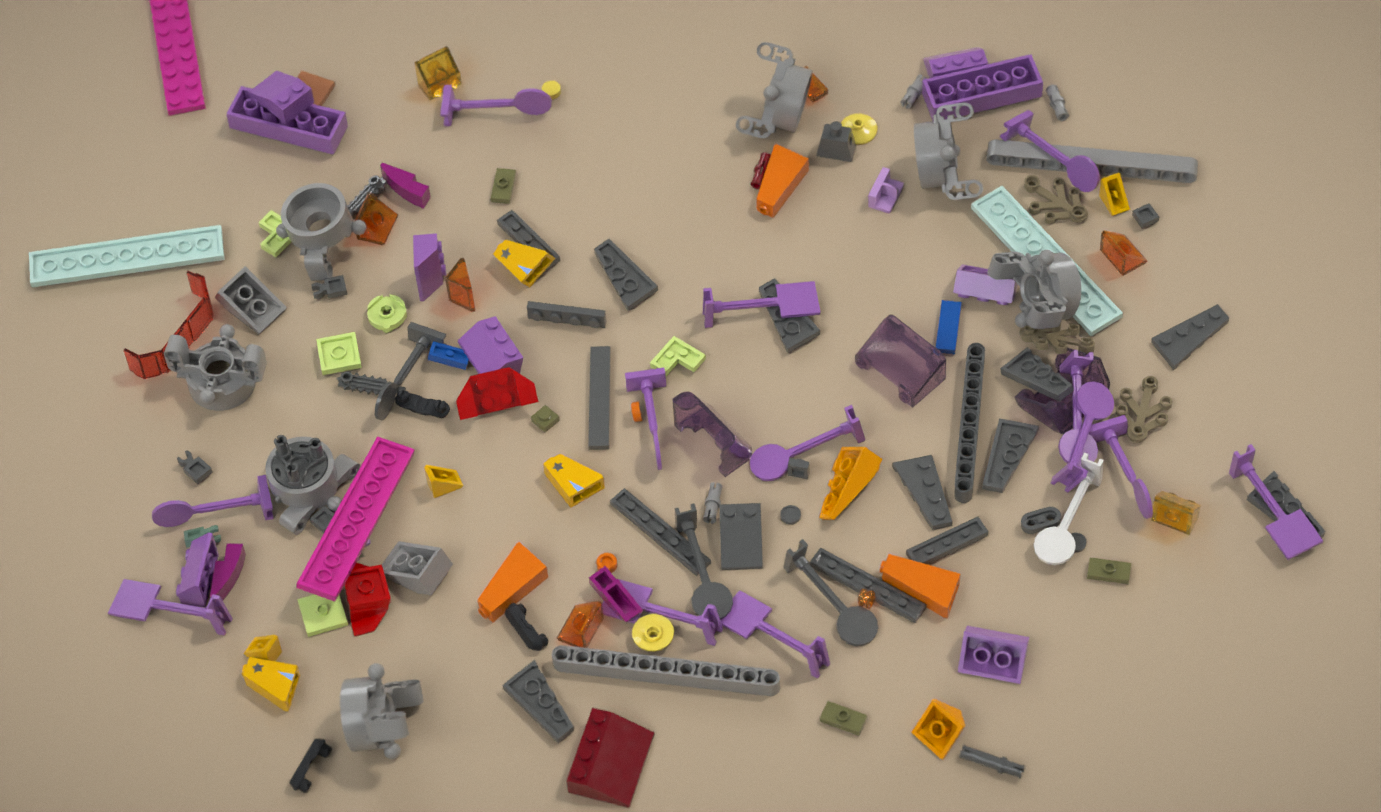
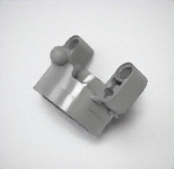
M769 42L760 43L757 47L758 56L777 63V67L770 85L764 89L763 95L766 100L762 119L750 116L739 117L736 121V128L741 133L758 138H766L771 133H775L776 127L795 133L804 109L813 70L794 65L796 59L793 58V52L789 48ZM764 45H768L771 48V53L768 56L761 54V48ZM775 47L778 48L776 52L783 53L784 50L787 51L786 54L789 55V59L781 61L782 57L776 55L775 59H772ZM742 119H747L750 122V127L747 130L740 127ZM754 121L757 122L755 126L762 127L763 124L766 125L765 128L768 129V132H765L763 135L757 129H754V133L751 132L754 127Z
M964 102L940 106L936 115H933L934 121L914 124L915 152L922 189L942 187V192H946V195L952 200L978 197L983 192L981 181L976 179L958 181L957 157L960 154V148L955 144L951 122L970 119L974 114V108L971 104ZM956 106V119H954L955 114L947 116V119L940 115L944 108L949 112L954 111L953 107ZM962 106H967L970 109V114L967 117L961 116L959 112ZM971 183L979 185L980 190L978 193L973 194L970 192L969 186ZM962 184H966L965 191L967 195H964V191L958 192L957 196H954V193H950L953 185L960 189L964 188Z
M314 183L297 189L285 200L281 209L282 223L276 228V233L279 237H289L290 241L301 249L300 255H304V265L311 281H321L333 277L332 264L328 257L329 248L339 243L344 237H350L352 232L356 235L363 234L366 231V224L362 220L353 222L345 198L336 187L324 183ZM326 219L331 221L323 229L313 232L309 231L310 226L318 220Z
M1043 250L1039 255L1031 256L1029 253H1026L1024 256L1020 252H1004L993 255L987 274L996 280L1013 278L1020 286L1023 301L1019 306L1022 312L1015 317V323L1018 327L1023 328L1029 325L1034 329L1058 327L1062 320H1067L1076 313L1081 300V280L1075 263L1068 255L1060 252L1053 253L1050 250Z
M229 324L221 326L219 330L220 337H213L212 342L199 347L195 351L189 350L184 337L171 335L164 352L168 368L171 371L177 372V378L186 379L193 400L198 405L209 410H229L245 402L252 394L256 382L262 381L267 365L263 348L250 344L245 350L237 340L233 339L235 329ZM224 360L230 364V367L224 373L213 375L206 372L208 365L214 361Z
M375 663L368 668L369 677L345 679L342 683L340 712L343 732L347 745L352 752L384 748L385 756L389 759H395L401 753V749L395 743V739H401L409 735L405 713L395 712L396 708L422 704L424 699L420 680L417 679L382 684L385 670L382 665Z

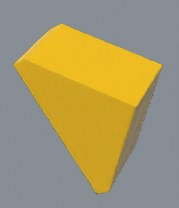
M1120 173L1101 178L1099 196L1111 216L1130 210Z
M431 465L424 467L427 484L434 498L463 487L456 470Z
M276 635L255 637L243 654L247 657L276 661L282 653L278 637Z

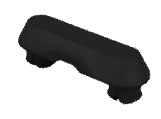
M404 390L398 391L395 397V403L398 406L417 414L444 418L450 412V407L445 401L423 398L420 395Z
M511 603L505 610L506 618L529 649L541 651L543 646L548 645V638L543 633L539 635L534 627L526 621L525 615L527 610L523 604Z
M315 738L289 782L294 791L299 789L307 793L310 789L312 782L305 778L309 764L312 763L318 754L327 758L332 751V746L326 744L325 739Z

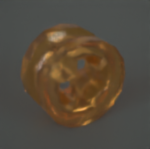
M863 588L859 593L858 605L860 607L865 606L868 609L872 608L875 601V591L870 590L868 592L867 589Z

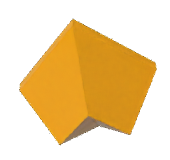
M933 699L911 733L943 760L965 728L961 710Z

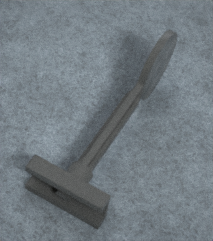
M410 322L407 327L408 340L416 342V347L395 377L394 382L389 381L382 387L375 404L374 415L376 419L384 420L393 407L398 387L404 382L422 352L427 347H431L433 341L447 345L444 343L445 333Z
M695 503L690 504L691 510L680 513L679 507L675 508L676 531L678 533L684 532L687 535L702 585L694 591L691 598L692 608L697 616H702L708 604L714 605L721 620L731 612L733 598L726 586L710 581L695 534L697 528Z
M803 539L800 540L796 552L789 548L786 552L783 568L788 573L796 567L803 571L840 613L836 624L837 633L840 638L853 646H864L870 643L876 637L878 631V621L875 615L864 607L853 606L847 608L809 565L810 562L805 558L808 544Z

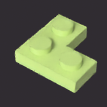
M271 210L259 221L260 228L270 233L260 245L261 249L276 258L291 241L289 237L281 238L277 235L276 228L282 223L279 214Z
M673 336L650 362V367L653 369L664 368L666 376L678 363L695 372L706 360V355Z

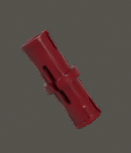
M762 152L758 165L754 167V176L750 184L754 189H760L771 156L770 153Z

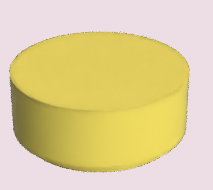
M547 81L542 85V91L547 93L551 99H555L561 94L560 84L556 81Z

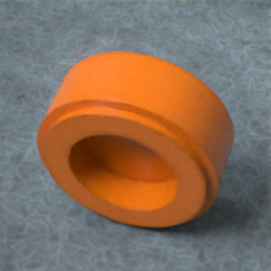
M639 401L632 402L633 420L635 422L642 421Z
M603 553L598 556L596 560L598 570L606 566L613 573L617 569L615 555Z

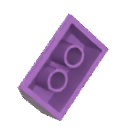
M979 47L923 58L929 78L988 65L985 52Z
M437 233L413 235L414 271L420 301H425L443 285V276H446L442 241H438Z
M964 264L957 269L953 293H957L958 297L969 298L974 296L977 297V300L989 302V299L996 300L997 304L1008 305V303L1014 301L1018 284L1013 278L996 280L987 274L988 269Z
M496 316L478 321L458 339V344L478 374L510 367L520 373L523 356Z
M207 533L193 540L190 549L186 551V565L181 569V584H178L176 588V596H179L181 604L206 607L213 580L215 561L218 560L219 556L213 533Z
M967 626L963 635L958 672L1020 684L1030 637Z

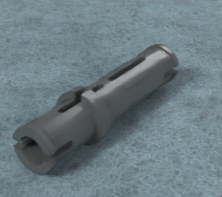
M966 745L962 747L963 751L961 750L960 758L997 770L1000 774L1004 772L1020 779L1023 776L1022 773H1024L1025 765L1009 761L1007 757L1003 756L1000 758Z

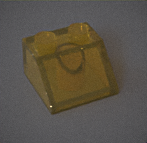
M447 46L414 62L418 86L429 100L441 96L444 85H452V88L455 89L462 84L460 71Z
M1161 491L1154 498L1151 521L1190 535L1199 518L1201 505L1196 504L1192 500L1180 498L1173 493Z

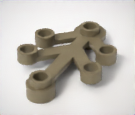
M1029 175L1025 178L1024 188L1028 192H1036L1050 201L1031 202L1029 207L1030 213L1036 215L1041 210H1065V212L1056 213L1053 211L1046 212L1045 222L1047 224H1054L1056 220L1070 219L1075 223H1081L1088 217L1087 209L1080 204L1079 188L1072 187L1069 189L1068 196L1072 200L1073 206L1066 202L1065 180L1063 178L1057 177L1053 181V188L1056 190L1057 196L1040 186V179L1037 176Z
M1061 323L1058 327L1034 329L1026 325L1019 332L1023 341L1033 342L1038 350L1048 349V343L1058 354L1067 353V344L1078 346V351L1083 354L1094 352L1095 343L1091 337H1082L1081 340L1066 337L1079 335L1080 326L1078 324H1069L1068 329L1061 331Z
M1147 376L1142 381L1144 393L1140 406L1132 397V390L1130 388H1123L1120 391V399L1127 403L1137 416V420L1135 423L1128 415V407L1125 404H1119L1116 407V415L1118 417L1125 415L1128 421L1127 435L1134 443L1143 442L1147 438L1149 431L1159 426H1165L1168 423V415L1161 411L1169 410L1172 407V399L1169 396H1163L1160 399V403L1148 408L1151 395L1158 389V380L1154 376ZM1157 414L1155 420L1144 424L1145 419Z

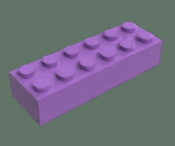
M1031 54L922 80V95L933 121V115H936L938 108L943 105L966 102L973 106L974 113L1039 98L1042 97L1043 81ZM956 106L953 107L954 111L949 112L944 108L940 115L944 116L945 119H947V116L954 114V118L957 117ZM962 106L959 112L961 116L970 114V109L967 106Z
M240 87L226 113L229 128L334 155L348 127L345 112L312 104L289 123L285 124L249 95L248 92L252 88Z

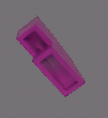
M382 162L380 164L382 177H384V180L394 192L413 205L424 209L431 198L429 186L417 182L416 174Z
M227 543L224 561H215L210 598L212 595H218L224 600L233 589L245 561L246 553L243 544Z
M606 566L589 577V584L625 623L643 612L642 608L619 579H616Z

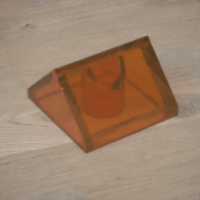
M370 192L367 194L355 221L362 220L366 224V231L361 235H356L358 240L384 245L398 214Z
M1105 230L1101 233L1100 251L1122 276L1147 262V259L1124 234Z
M460 258L445 277L448 299L450 302L474 312L476 310L465 259Z
M595 601L575 605L556 639L573 647L588 648L604 619L602 603Z

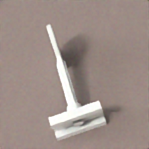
M1084 453L1081 459V468L1087 470L1088 473L1086 478L1081 481L1060 526L1046 528L1035 537V554L1046 564H1063L1074 555L1075 540L1067 530L1089 485L1100 486L1103 476V459H1099L1098 463L1088 460V454Z

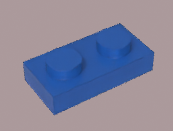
M433 341L428 360L466 370L469 358L462 349Z

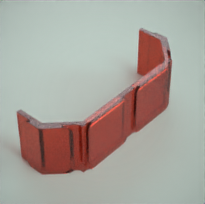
M187 271L186 274L191 292L201 297L202 300L173 335L184 337L188 348H190L193 341H196L212 322L214 313L205 276ZM167 343L161 350L141 355L124 348L123 351L129 370L142 379L157 377L162 373L168 374L171 370L168 368L164 356Z

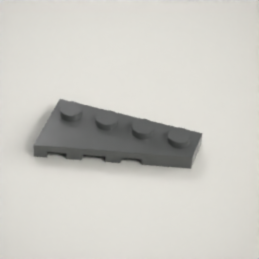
M610 239L594 248V254L627 311L658 291V286Z
M774 278L760 286L759 293L761 297H777L776 285L780 283ZM779 306L766 307L787 353L820 335V329L808 316L781 318Z
M1217 304L1152 337L1151 343L1170 367L1175 370L1179 363L1190 357L1196 348H1200L1204 344V341L1222 329L1229 322V317Z
M1028 347L1000 368L1001 375L1059 402L1073 392L1072 384L1059 373H1055L1051 366L1045 365L1038 355H1033Z
M999 418L982 489L1003 493L1037 435L1039 426Z
M927 455L893 462V469L900 476L903 485L909 490L914 502L916 501L920 512L931 529L936 530L952 526L951 515L933 456Z
M1275 471L1262 481L1286 515L1301 509L1320 537L1323 538L1325 536V530L1310 512H1307L1302 507L1298 498L1295 499L1290 493L1288 486L1279 480ZM1255 488L1247 496V501L1271 519L1277 521L1278 519Z
M535 660L502 685L503 689L557 743L574 731L573 724L556 699V695L549 687Z

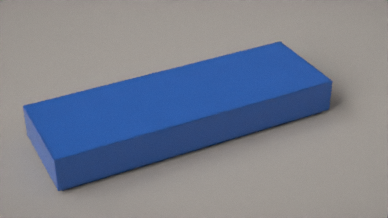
M946 300L941 302L936 353L955 354L961 302Z

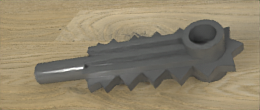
M372 176L369 179V184L364 186L365 188L362 191H359L358 196H354L355 199L348 205L352 217L355 214L357 216L361 214V211H364V208L370 205L369 203L372 200H375L374 197L384 192V185L387 184L384 177Z
M350 371L341 372V376L337 378L339 382L338 387H342L344 390L351 389L352 392L359 390L360 393L366 391L367 394L373 392L375 396L380 393L382 387L387 383L386 378L382 379L379 377L376 379L373 375L367 377L366 374L359 376L358 372L353 375ZM399 386L396 394L400 390L406 391V387Z

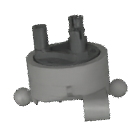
M278 435L277 439H274L276 447L267 458L265 470L271 492L276 497L275 501L289 506L279 519L280 525L298 535L304 530L311 514L317 508L327 505L330 511L336 512L342 501L340 497L334 496L337 488L343 482L356 476L360 469V464L345 454L339 455L334 460L331 450L319 438L295 437L287 440L284 435Z

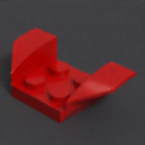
M510 367L469 376L456 400L460 420L539 402L534 382Z
M356 562L344 584L354 637L374 632L387 613L391 603L382 564L369 567Z

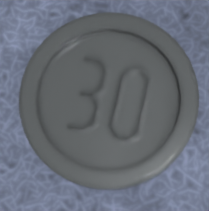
M794 505L785 506L780 513L781 520L789 525L796 524L801 518L800 509Z
M1071 533L1076 545L1074 552L1083 551L1087 543L1085 536L1081 533Z

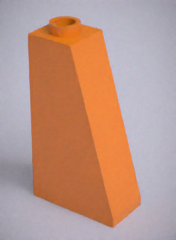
M778 144L774 145L757 196V211L763 215L775 217L809 171V158Z
M520 542L514 546L477 599L480 615L485 619L488 618L493 623L505 613V610L511 603L517 604L548 578L547 566Z
M888 554L886 561H882L879 572L882 573V581L927 604L926 608L948 619L960 586V574Z

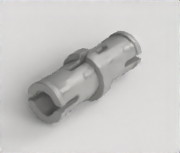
M918 75L913 84L907 88V93L900 101L903 107L908 102L906 108H911L916 98L920 97L922 93V81L920 79L923 75Z
M1050 85L1046 88L1050 99V106L1054 109L1057 119L1064 121L1069 117L1065 107V100L1061 97L1057 85Z
M715 482L710 483L709 494L705 499L706 508L703 516V521L709 523L711 518V524L716 522L719 504H721L720 495L723 488L720 483H716L715 488Z

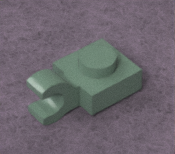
M213 525L207 529H204L203 526L184 531L186 548L191 546L193 540L207 533L219 532L218 525ZM213 535L215 543L221 541V535Z

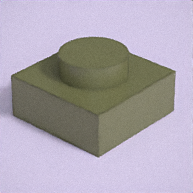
M546 405L531 416V421L545 433L560 421L559 416Z

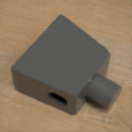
M838 121L825 124L816 156L852 162L856 149L852 129L842 126Z

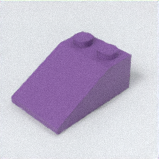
M275 71L248 92L250 96L285 124L314 104L312 89L299 78L280 71Z

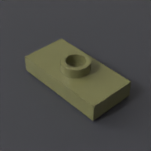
M496 169L491 202L510 204L516 169Z
M1090 557L1087 579L1129 584L1131 563Z
M827 701L820 716V722L860 736L867 720L866 714Z

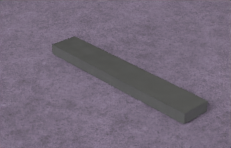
M610 346L590 347L589 450L609 449Z
M625 488L610 500V504L693 574L699 575L687 539ZM702 553L707 568L711 564V559Z
M821 547L810 561L809 565L817 571L914 623L918 621L926 610L927 604Z

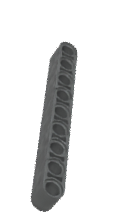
M972 343L967 348L954 497L960 503H967L973 497L985 364V347L981 343Z

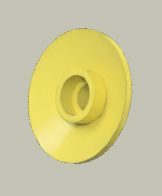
M852 114L841 122L842 126L852 129L856 145L872 141L877 134V124L868 115Z
M645 615L638 619L633 626V641L639 648L645 651H660L672 642L674 637L673 625L662 615Z

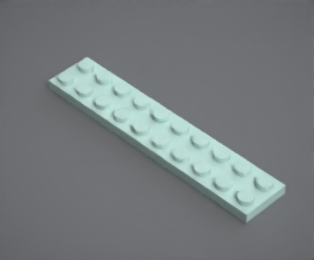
M1003 186L971 203V209L1011 252H1020L1024 256L1026 253H1029L1031 256L1039 255L1043 250H1050L1053 253L1060 252L1068 255ZM1075 263L1081 280V300L1076 313L1072 317L1090 336H1093L1121 319L1123 312Z
M221 225L29 252L30 284L33 288L225 260Z

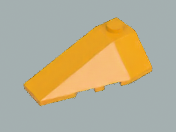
M842 447L833 464L832 470L835 474L833 479L829 480L828 486L831 489L824 498L819 518L822 520H834L879 471L882 458L866 447Z

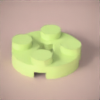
M389 294L390 297L380 295L368 304L367 316L369 323L374 328L389 333L405 321L407 312L404 301L396 295ZM390 310V314H388V315H384V314H383V311L388 312V311Z

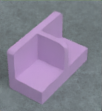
M885 167L881 169L868 195V207L886 213H891L904 187L903 182L890 179V169Z

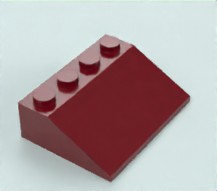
M592 707L566 780L568 793L630 808L655 732L613 712Z

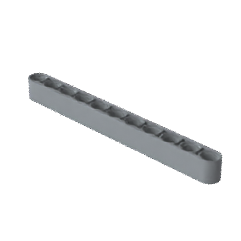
M991 140L988 143L986 160L991 165L1067 172L1065 165L1034 143L1005 142L1004 140ZM1052 145L1070 159L1077 155H1084L1090 158L1096 164L1099 175L1110 176L1120 173L1121 177L1192 183L1197 179L1198 161L1192 157Z
M559 645L552 651L554 668L564 673L764 696H774L780 690V676L773 669ZM747 679H753V681H751V682H748V681H745V680H747Z

